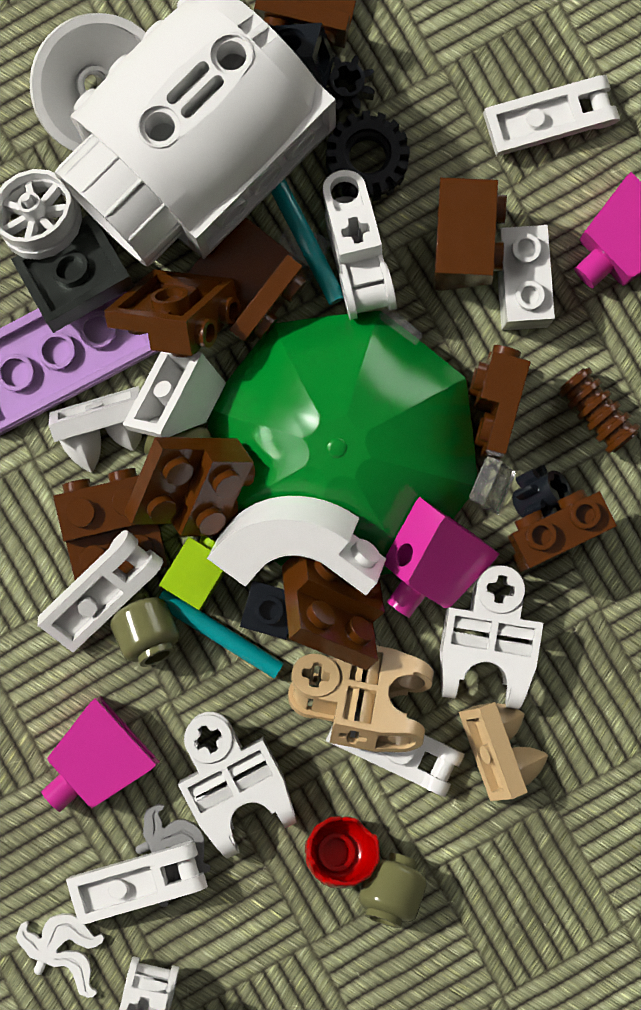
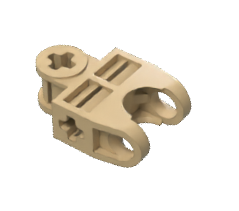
M376 645L378 661L366 671L365 682H361L364 669L322 654L305 655L294 664L291 675L292 683L288 691L289 704L297 714L303 717L332 721L333 726L329 743L373 752H408L422 746L425 734L424 726L415 720L407 718V713L396 709L390 699L400 695L407 696L408 692H424L432 687L434 672L425 661L393 648ZM315 666H320L318 674L314 673ZM359 693H363L362 698L358 697ZM309 699H313L312 706H308ZM356 708L360 709L358 721H354ZM351 731H356L355 738L350 737Z

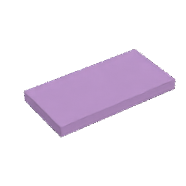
M123 294L55 333L51 331L39 309L0 328V435L160 352L151 350L148 333L134 335L130 334L127 330L107 328L104 310Z

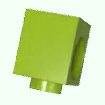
M202 536L199 542L188 537L159 586L196 609L203 610L226 573L207 559L215 541L207 536Z

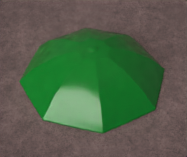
M381 310L357 313V319L353 320L349 319L348 314L276 323L271 331L262 340L257 342L228 379L207 419L208 430L212 438H237L254 462V481L250 486H243L237 498L238 514L255 503L281 496H306L325 500L359 517L353 534L359 539L367 540L373 544L383 557H386L419 497L453 519L478 487L466 378ZM291 556L279 557L274 559V561L282 567ZM384 565L380 575L393 574Z

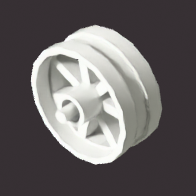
M41 169L24 171L16 174L1 186L0 235L15 254L26 259L37 260L55 256L67 248L77 236L82 222L80 205L52 171ZM46 192L41 199L37 195L38 193ZM61 194L66 196V204L53 205ZM12 213L21 215L20 217L9 222ZM60 217L59 220H58V221L56 222V224H55V221H54L53 218ZM27 227L24 237L13 236Z

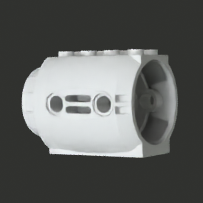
M179 0L177 9L164 20L155 22L147 30L142 41L129 54L121 56L112 65L108 76L96 90L94 88L87 90L76 101L74 105L75 112L70 117L83 142L58 166L55 175L93 219L143 265H151L177 238L205 259L336 127V100L316 81L308 68L287 43L242 1Z

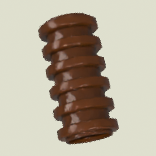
M583 368L559 388L558 395L560 398L566 396L570 401L567 406L570 409L575 407L578 410L577 418L579 420L585 419L589 423L586 428L589 431L594 429L598 434L596 440L599 443L604 441L607 444L606 452L608 454L611 452L615 453L639 433L640 426L638 423L632 425L628 420L631 415L628 412L623 414L620 411L621 403L619 401L613 402L609 398L612 393L609 390L604 392L600 387L602 381L599 378L594 380L590 376L593 373L591 368Z

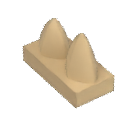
M495 702L473 706L458 712L490 801L514 799L528 793L526 786L539 775L546 763L548 754L531 747H511L509 741L518 732L525 714L519 709L507 708L506 704H496Z

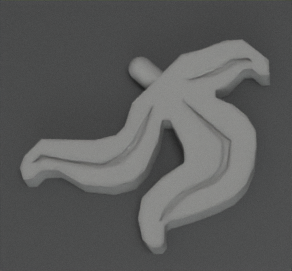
M158 803L148 808L144 815L143 836L146 842L136 847V853L143 854L149 850L152 853L194 840L198 855L194 857L198 871L209 872L211 866L203 861L205 842L201 829L184 818L174 820L166 827H163L159 811L163 810L165 805ZM177 863L164 866L168 882L181 879ZM164 901L158 904L162 907H167L169 902Z

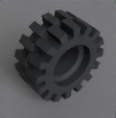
M362 111V116L356 117L352 113L347 116V120L343 124L339 121L334 128V133L329 135L326 149L327 173L331 175L340 170H350L358 173L364 179L368 195L372 197V201L380 200L381 195L386 193L389 196L395 191V187L397 185L400 186L404 180L410 157V146H407L408 138L404 131L402 133L399 131V124L394 119L391 123L386 120V114L378 112L376 117L370 116V111ZM363 140H371L378 143L385 152L386 160L383 166L372 173L358 171L353 167L349 159L352 147ZM341 182L335 185L336 188L339 186L342 189V194L345 196H350V194L358 195V189L352 183Z

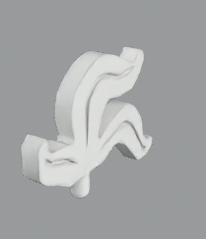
M62 913L50 917L43 927L42 937L28 930V921L21 923L16 939L30 958L38 960L34 968L36 975L43 973L46 964L53 967L65 966L73 974L80 995L89 998L97 994V990L92 988L90 984L92 969L85 953L78 950L58 952L57 949L69 939L87 949L94 948L104 941L105 936L103 933L94 935L86 924L79 926L76 915L71 913Z

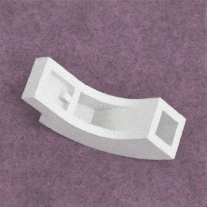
M306 496L275 497L246 508L220 533L207 557L209 561L246 587L268 562L284 556H303L324 564L364 595H367L377 584L386 558L379 554L373 544L367 540L359 539L353 534L359 517L331 502Z

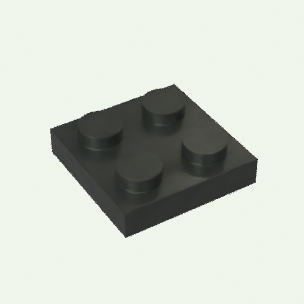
M90 214L82 218L79 232L71 244L55 256L37 260L26 259L17 255L11 259L53 333L135 287L99 224Z

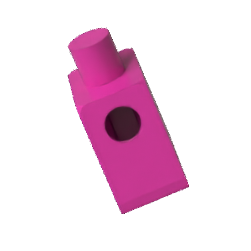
M632 172L625 177L579 239L590 254L574 268V271L592 289L609 273L622 286L627 285L641 275V181Z
M419 497L385 557L384 565L402 580L387 602L408 618L412 616L425 597H428L443 608H449L496 560L499 553L471 531Z
M99 696L88 704L48 756L47 760L59 775L41 793L49 804L59 812L78 795L88 806L93 808L151 771L160 761L105 700Z

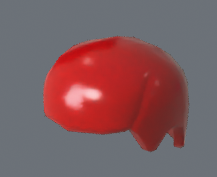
M347 816L329 817L313 828L305 842L307 867L312 875L322 884L330 888L351 889L368 880L380 862L378 837L376 834L371 833L359 819Z

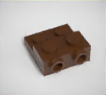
M153 269L135 284V287L128 290L105 309L104 313L107 328L127 330L130 334L134 335L148 333L151 350L171 353L175 357H188L196 354L201 347H212L216 341L217 333L225 325L232 326L239 318L241 305L238 298H236L234 279Z
M493 345L492 352H489L486 363L479 361L477 368L474 369L468 395L476 397L473 409L485 412L484 417L480 419L474 445L481 446L479 458L495 463L506 455L531 362L521 359V352L519 350L503 345Z
M155 437L124 513L131 525L173 524L180 536H219L226 523H230L238 515L237 498L242 487L250 486L254 481V462L237 438Z
M135 468L111 472L108 474V483L91 486L90 479L62 484L64 493L53 495L63 542H66L74 580L108 550L113 540L124 530L129 531L138 539V546L143 550H152L163 559L160 569L169 567L160 524L131 525L124 513L139 477ZM125 560L118 568L125 574H128L134 566Z
M583 488L560 499L558 503L561 510L545 518L541 510H538L515 521L514 523L518 531L510 534L508 538L516 554L512 555V558L519 572L530 569L616 527L617 525L601 492L599 491L587 496Z
M291 556L282 565L289 639L367 671L378 661L373 623L385 613L380 577L377 584L367 595H364L324 564L303 556Z

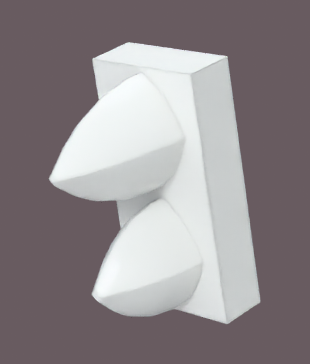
M139 386L50 412L49 428L54 442L60 441L68 456L88 472L94 471L100 456L101 428H105L108 435L116 443L134 451L140 443L143 434L127 430L123 423L140 392Z

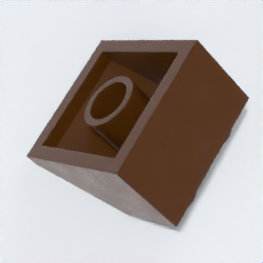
M440 177L435 290L446 291L491 285L493 271H503L504 242H495L496 224H505L507 195H497L498 180Z

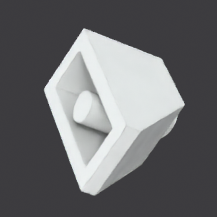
M160 352L123 426L127 430L150 436L171 437L206 423L226 382L200 352L188 357H175L171 353Z

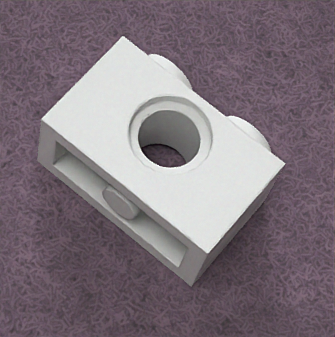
M548 225L500 228L495 242H504L503 271H497L502 330L548 328L555 319Z

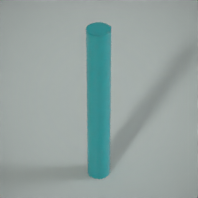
M284 178L271 193L328 304H336L344 299L342 288Z
M164 589L159 598L167 603L174 617L275 679L284 664L282 661Z

